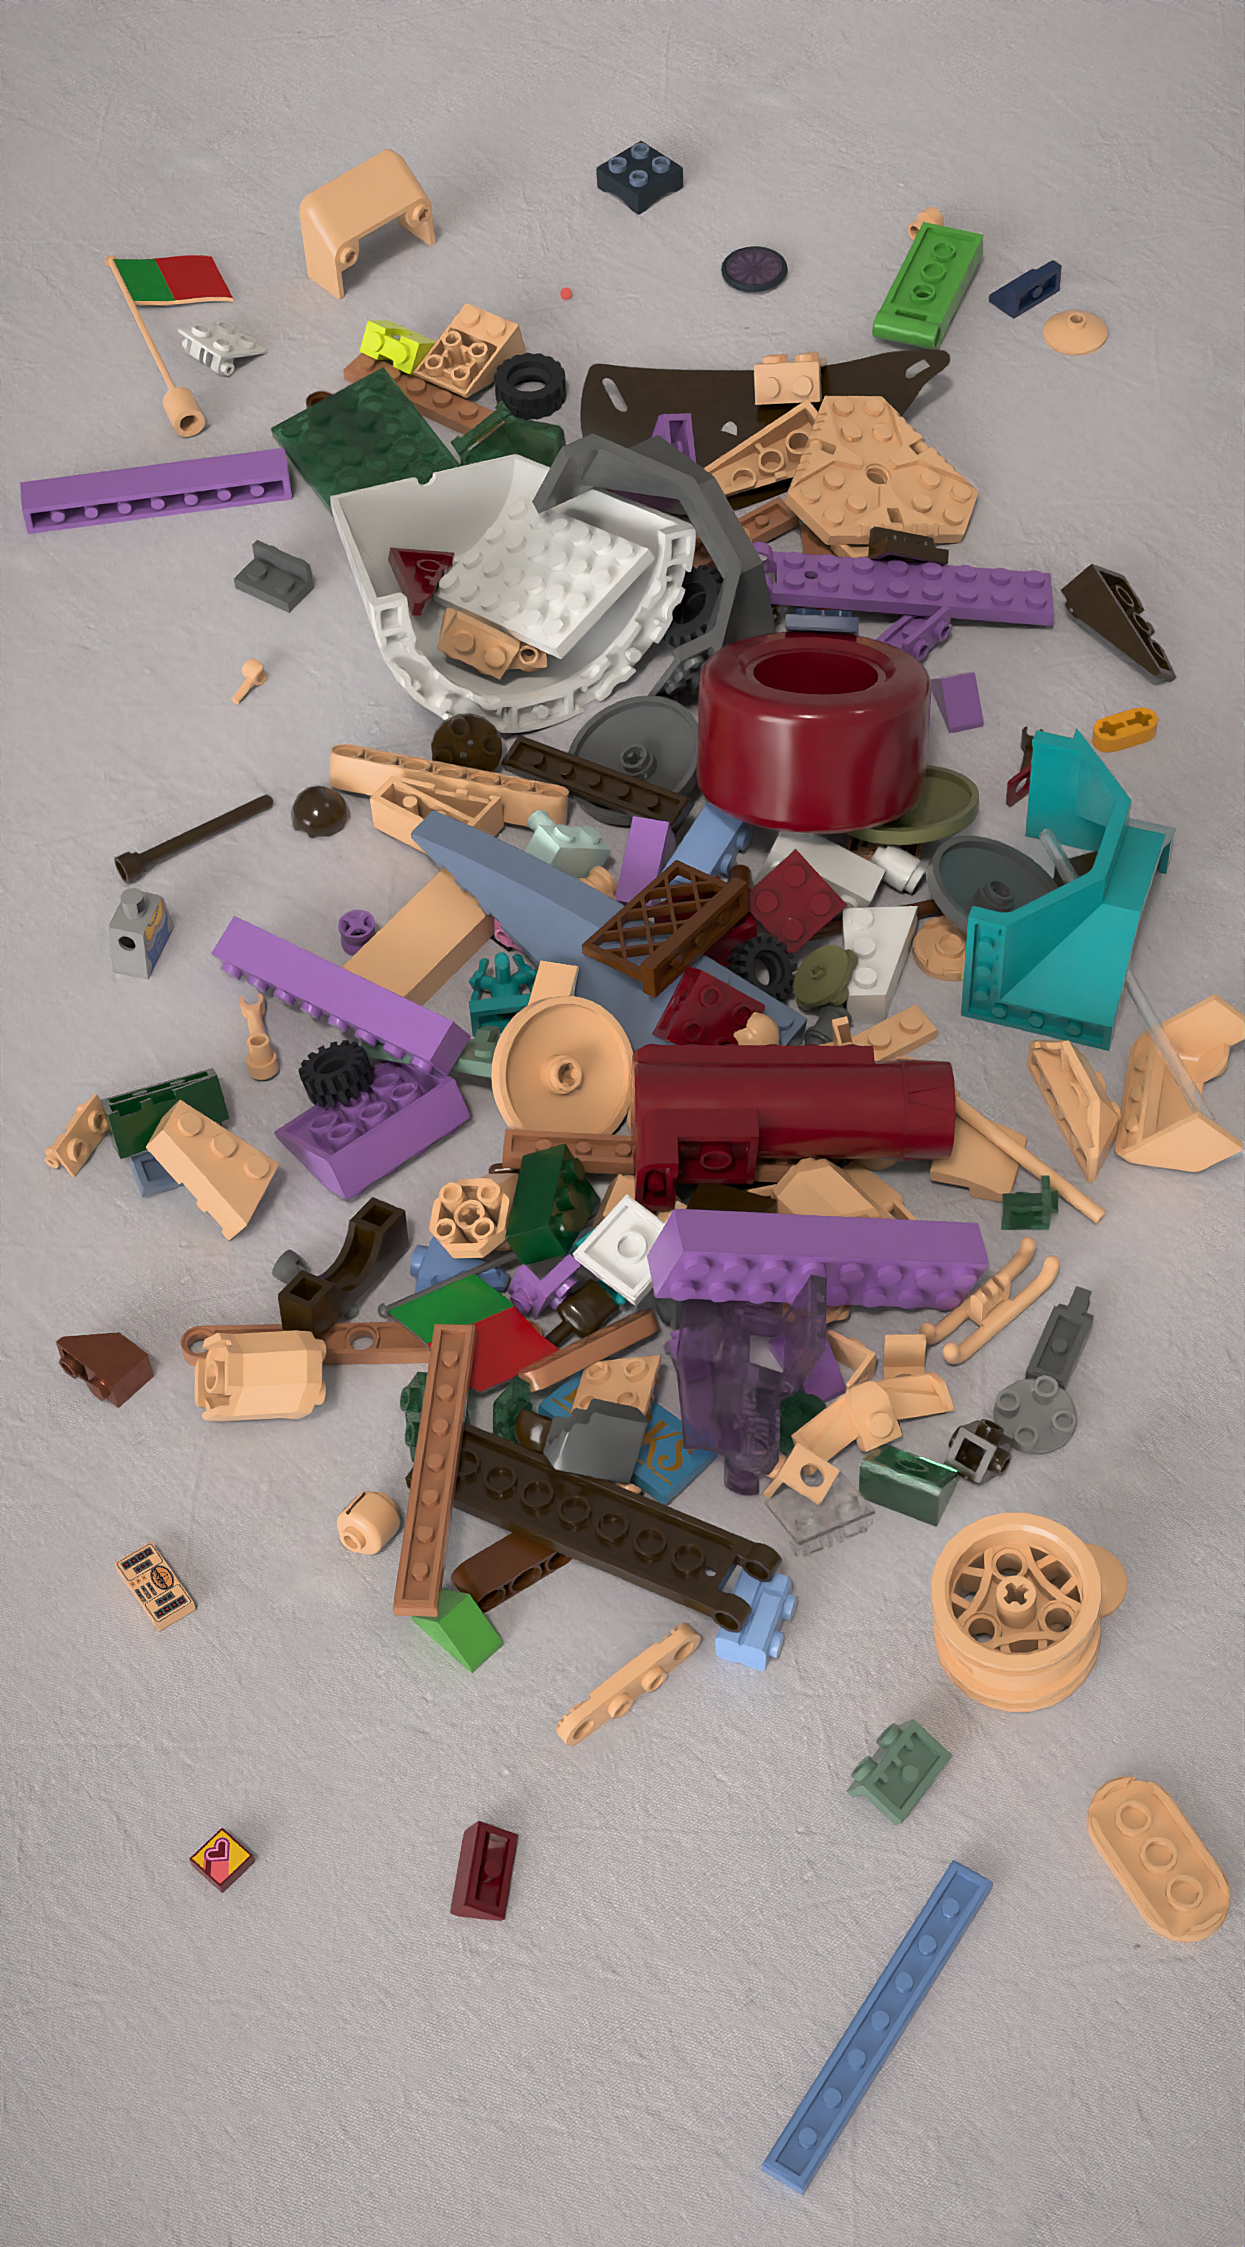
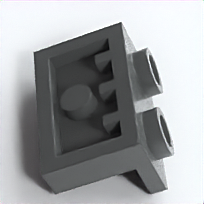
M256 540L252 544L254 559L234 578L235 588L290 613L314 589L310 564L301 558H296L279 550L275 546Z

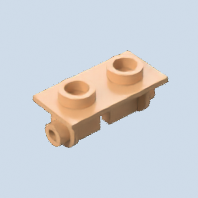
M94 1094L85 1104L78 1105L76 1108L77 1112L65 1127L67 1132L60 1134L53 1145L49 1146L45 1151L47 1155L45 1162L53 1168L64 1165L72 1177L77 1175L109 1130L101 1101L97 1094Z

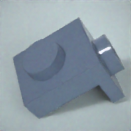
M151 1152L130 1157L129 1166L142 1197L185 1186L183 1183L178 1184Z

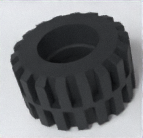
M699 565L697 569L693 566L691 572L686 571L682 582V587L686 589L681 603L673 609V620L662 638L673 648H677L705 634L724 580L718 570L711 566L708 568L706 565Z

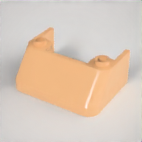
M391 149L382 151L309 193L300 205L299 213L308 277L339 300L345 297L341 272L357 261L359 255L358 240L398 217L401 226L428 245L432 246L435 244L431 201L404 158Z
M1214 994L1147 1030L1135 1040L1128 1058L1120 1110L1121 1123H1118L1115 1152L1117 1155L1133 1164L1195 1173L1243 1150L1244 1143L1202 1114L1200 1108L1204 1082L1220 1076L1226 1070L1230 1046L1245 1039L1244 1014Z

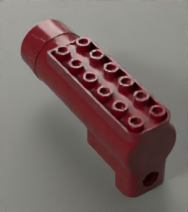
M777 1044L644 1045L634 1052L631 1068V1146L634 1163L635 1201L648 1210H674L675 1184H753L756 1158L805 1159L811 1157L814 1159H891L897 1161L949 1159L953 1150L956 1118L955 1083L951 1063L949 1061L918 1059L875 1061L873 1046H859L855 1044L845 1046H819L816 1044L805 1046H782Z

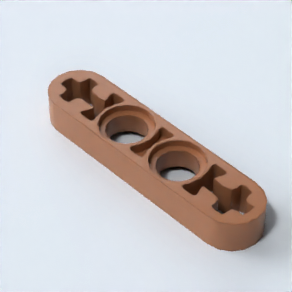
M644 1309L632 1313L518 1371V1376L524 1391L531 1393L551 1386L657 1332L660 1327L653 1309Z

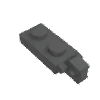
M1076 1286L1068 1306L1060 1303L1057 1307L1054 1306L1027 1367L1025 1379L1038 1378L1043 1375L1051 1376L1058 1382L1060 1388L1064 1391L1066 1390L1092 1329L1094 1315L1087 1313L1092 1291Z

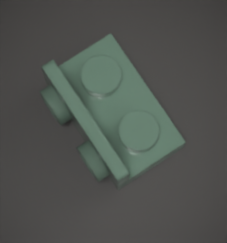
M914 1719L898 1726L892 1723L881 1733L876 1741L880 1746L872 1758L870 1756L865 1757L851 1773V1777L855 1780L846 1791L853 1798L859 1795L865 1796L895 1825L905 1820L952 1757V1754Z

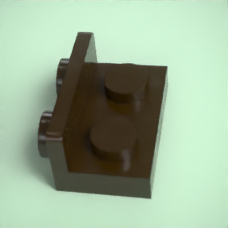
M876 526L870 529L868 558L871 560L891 561L897 559L906 563L934 562L941 566L948 564L949 550L936 548L932 537Z

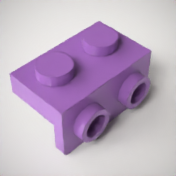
M944 605L932 616L905 614L876 640L900 648L918 661H921L934 645L948 637L952 627L950 623L951 608Z
M568 1254L540 1280L526 1265L522 1264L517 1269L508 1289V1293L511 1295V1303L519 1312L524 1315L529 1313L535 1320L550 1306L557 1310V1306L572 1294L571 1290L578 1283L575 1276L581 1265Z

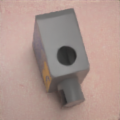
M130 888L121 894V902L109 924L108 931L113 970L115 973L149 980L174 929V924L163 897L140 891L137 888Z

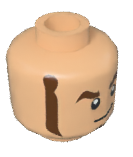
M361 1492L341 1511L337 1519L338 1532L340 1533L343 1545L352 1552H360L362 1554H375L382 1550L398 1532L400 1526L399 1511L396 1503L389 1496L381 1492Z

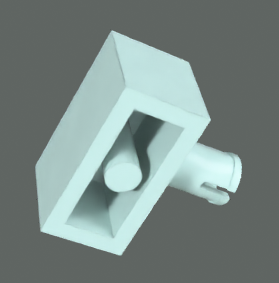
M541 809L532 813L528 818L527 826L535 833L525 852L576 879L588 877V872L595 866L602 867L611 852V848L601 839L602 835L593 827L587 825L572 827L556 824L549 814Z

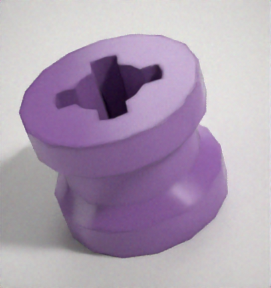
M352 910L345 913L339 920L338 928L341 935V946L348 955L354 956L376 934L375 919L367 911Z

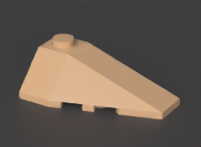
M808 399L703 469L716 478L726 497L793 477L818 414L817 410Z

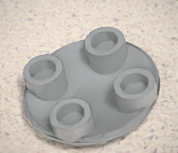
M1043 1375L1038 1378L1016 1381L1000 1391L996 1397L993 1419L996 1424L1004 1429L1003 1434L1014 1440L1011 1445L1012 1447L1026 1453L1043 1454L1059 1449L1069 1441L1076 1428L1077 1411L1073 1400L1066 1391L1058 1386V1382L1051 1376Z

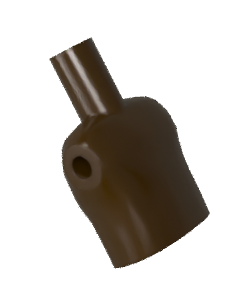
M590 1278L582 1287L557 1306V1313L562 1322L547 1334L545 1338L556 1347L560 1346L573 1333L582 1339L598 1331L605 1321L617 1312L619 1308L608 1293L595 1280Z

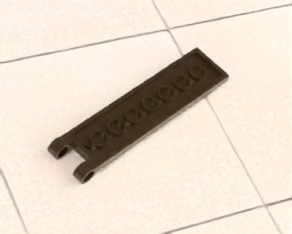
M466 1422L464 1423L454 1508L710 1616L717 1625L733 1633L741 1632L752 1614V1608L744 1599L732 1593L722 1592L736 1566H741L749 1576L758 1581L769 1582L782 1563V1558L778 1552L766 1544L755 1543L606 1480L556 1470L545 1455ZM413 1468L405 1478L407 1488L409 1489L411 1487ZM708 1570H711L712 1572H716V1574L714 1576H709L706 1574V1572Z

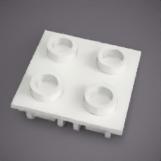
M217 321L216 324L210 325L194 324L192 327L178 329V332L185 336L182 342L184 351L199 362L204 363L205 366L211 367L210 369L221 376H229L233 373L234 358L267 353V350L258 345L254 338L238 332L234 329V325L229 322Z

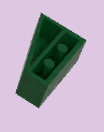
M210 1068L100 1100L111 1140L120 1160L147 1150L146 1146L162 1117L179 1100H182L220 1126L222 1125L221 1122L228 1120L229 1115L220 1082L214 1069Z
M566 1144L523 1155L505 1239L524 1265L566 1255L600 1201L599 1196L584 1174L581 1161L577 1157L574 1158Z

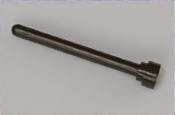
M270 795L260 796L140 854L127 851L114 857L116 869L122 880L128 884L141 878V873L146 871L147 866L271 808L273 799Z

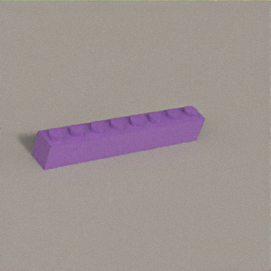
M285 448L20 482L22 512L28 534L292 499Z
M236 916L232 918L211 953L223 963L220 969L235 979L240 980L242 975L248 977L246 982L264 993L269 988L274 990L273 995L290 1006H293L295 1001L300 1003L302 1011L318 1020L323 1014L329 1017L327 1022L344 1033H347L349 1028L355 1030L354 1036L374 1047L377 1042L383 1044L382 1050L402 1061L404 1056L412 1058L410 1063L429 1075L434 1069L448 1076L471 1037L454 1021Z

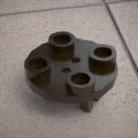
M472 713L456 714L444 720L435 730L431 742L432 760L493 772L498 767L502 756L501 736L496 727L482 716ZM472 740L473 744H468L467 741ZM465 752L467 755L461 756L460 754Z

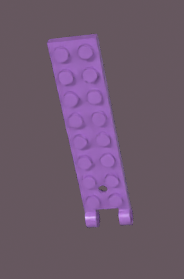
M752 543L758 555L767 557L766 560L762 561L765 573H775V582H772V579L765 574L771 604L932 616L946 605L951 608V618L1052 626L1054 609L1050 573H1042L1036 570L1017 571L1005 568H978L969 565L941 566L934 562L906 563L897 559L886 561L871 560L867 557H838L831 554H801L795 551L788 553L774 552L767 543Z

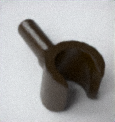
M1027 726L1022 729L1020 748L1024 751L1020 771L1031 764L1033 755L1032 740L1034 736L1027 734Z

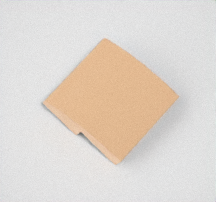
M956 1114L952 1154L949 1159H933L930 1179L931 1181L969 1187L970 1197L1009 1204L1020 1164ZM991 1121L1026 1148L1028 1143L1026 1136Z

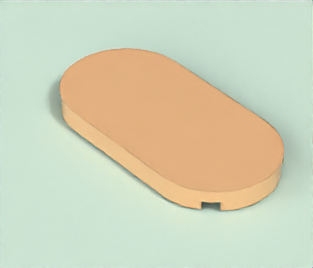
M1118 1777L1103 1784L1095 1792L1088 1809L1087 1830L1094 1846L1146 1923L1163 1937L1178 1942H1195L1213 1935L1223 1925L1230 1907V1885L1226 1875L1172 1797L1160 1785L1149 1780L1148 1783L1136 1780L1137 1777Z

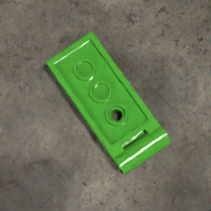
M923 222L880 310L875 316L872 329L873 337L936 350L981 260L984 235Z

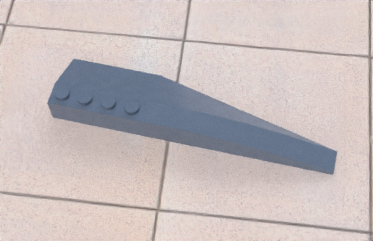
M432 810L411 832V838L440 868H446L455 877L454 882L463 891L468 890L479 901L478 906L488 916L493 915L501 924V929L538 967L540 960L578 966L579 970L574 996L593 1001L612 1014L624 1029L630 1041L633 1054L637 1049L647 1044L674 1045L652 1035L684 972L657 998H654L644 993L643 982L582 953L581 945L618 913L624 905L545 861L435 810ZM644 920L627 921L622 926V929L645 926ZM672 934L651 936L652 943L666 941ZM647 937L624 940L625 947L648 944ZM620 941L603 943L599 947L612 949L620 948L621 946ZM704 954L690 966L709 973L764 1004L765 1010L762 1014L773 1018L779 1027V1045H801L807 1018ZM649 955L630 957L627 960L641 966L640 964Z

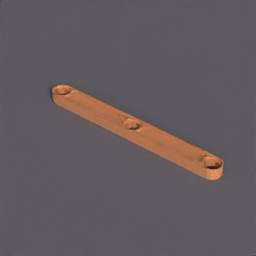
M527 1320L543 1336L540 1326L532 1320ZM398 1322L335 1323L321 1338L326 1345V1355L322 1365L429 1363L430 1350L420 1339ZM282 1324L195 1326L188 1329L182 1335L180 1342L184 1359L188 1364L195 1367L197 1360L206 1359L209 1351L207 1350L203 1353L191 1352L189 1348L197 1340H205L217 1333L245 1334L285 1330L282 1329ZM358 1337H368L373 1340V1344L365 1350H356L351 1346L352 1342Z

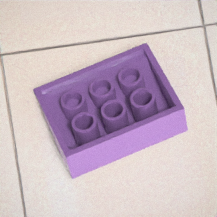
M384 1060L372 1068L374 1081L372 1084H368L369 1089L366 1092L359 1091L361 1095L355 1100L353 1097L348 1098L349 1103L342 1105L341 1101L337 1102L336 1107H330L328 1103L325 1107H319L316 1104L274 1131V1134L327 1190L347 1200L359 1196L366 1190L368 1185L380 1177L392 1174L400 1164L412 1156L424 1153L430 1144L442 1136L454 1133L460 1124L471 1118L454 1078L434 1069L429 1075L412 1064Z

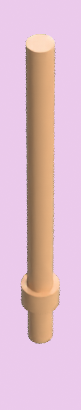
M955 1089L956 1114L1093 1222L1098 1224L1107 1213L1103 1208L960 1098L961 1093Z

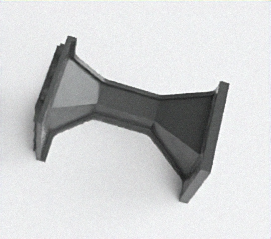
M592 433L561 447L532 501L538 514L597 487L679 499L724 579L705 634L673 649L672 652L676 658L648 696H660L675 700L678 697L677 693L686 688L693 694L699 691V677L702 667L716 651L745 638L776 633L763 562L713 475L659 435L630 448H625Z

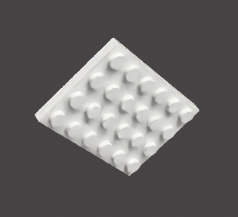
M520 497L509 506L505 514L493 526L487 529L484 536L462 556V559L453 569L440 579L439 588L433 599L436 603L447 608L459 610L513 638L562 659L653 562L655 557L650 549L552 509L538 514L532 501Z

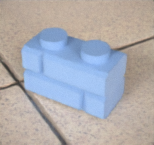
M741 1568L732 1594L744 1599L752 1608V1614L739 1633H733L719 1627L715 1638L716 1655L720 1659L734 1663L741 1662L744 1666L763 1671L766 1670L770 1656L778 1658L784 1641V1633L780 1632L783 1619L792 1620L798 1597L792 1595V1579L789 1576L775 1573L771 1581L761 1582L749 1576Z

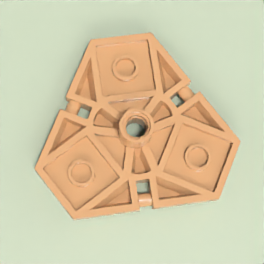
M825 396L784 503L826 545L869 544L870 529L875 526L932 537L934 543H960L965 534L978 491L958 471L955 472L956 469L950 463L947 464L948 461L943 456H939L940 453L935 448H929L924 443L925 438L916 432L910 424L908 425V422L902 416L900 417V414L882 396Z

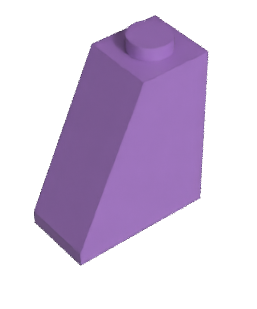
M633 816L615 895L617 901L625 906L659 876L676 851L678 843L669 822ZM661 898L650 900L646 907L660 903Z

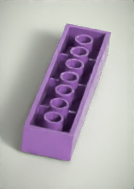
M674 1209L647 1254L655 1298H672L676 1301L688 1299H705L714 1302H725L728 1300L750 1301L755 1304L787 1302L791 1305L804 1303L826 1304L828 1306L863 1305L867 1308L897 1306L903 1309H913L916 1307L938 1308L939 1310L955 1309L962 1303L989 1265L978 1223Z

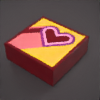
M221 1828L189 1858L191 1865L221 1893L231 1886L255 1862L253 1855L224 1828Z

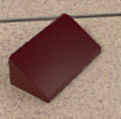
M477 1821L464 1831L450 1914L459 1917L503 1921L505 1919L518 1834L481 1821Z

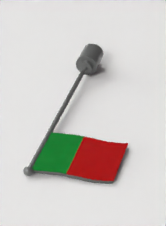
M675 1184V1195L681 1199V1203L691 1200L698 1184ZM596 1215L588 1219L583 1229L593 1225ZM514 1251L387 1306L381 1303L378 1307L380 1317L386 1319L390 1316L420 1339L430 1351L434 1324L475 1325L477 1336L469 1389L479 1395L519 1378L518 1371L560 1350L541 1336L505 1296L477 1276L518 1258Z

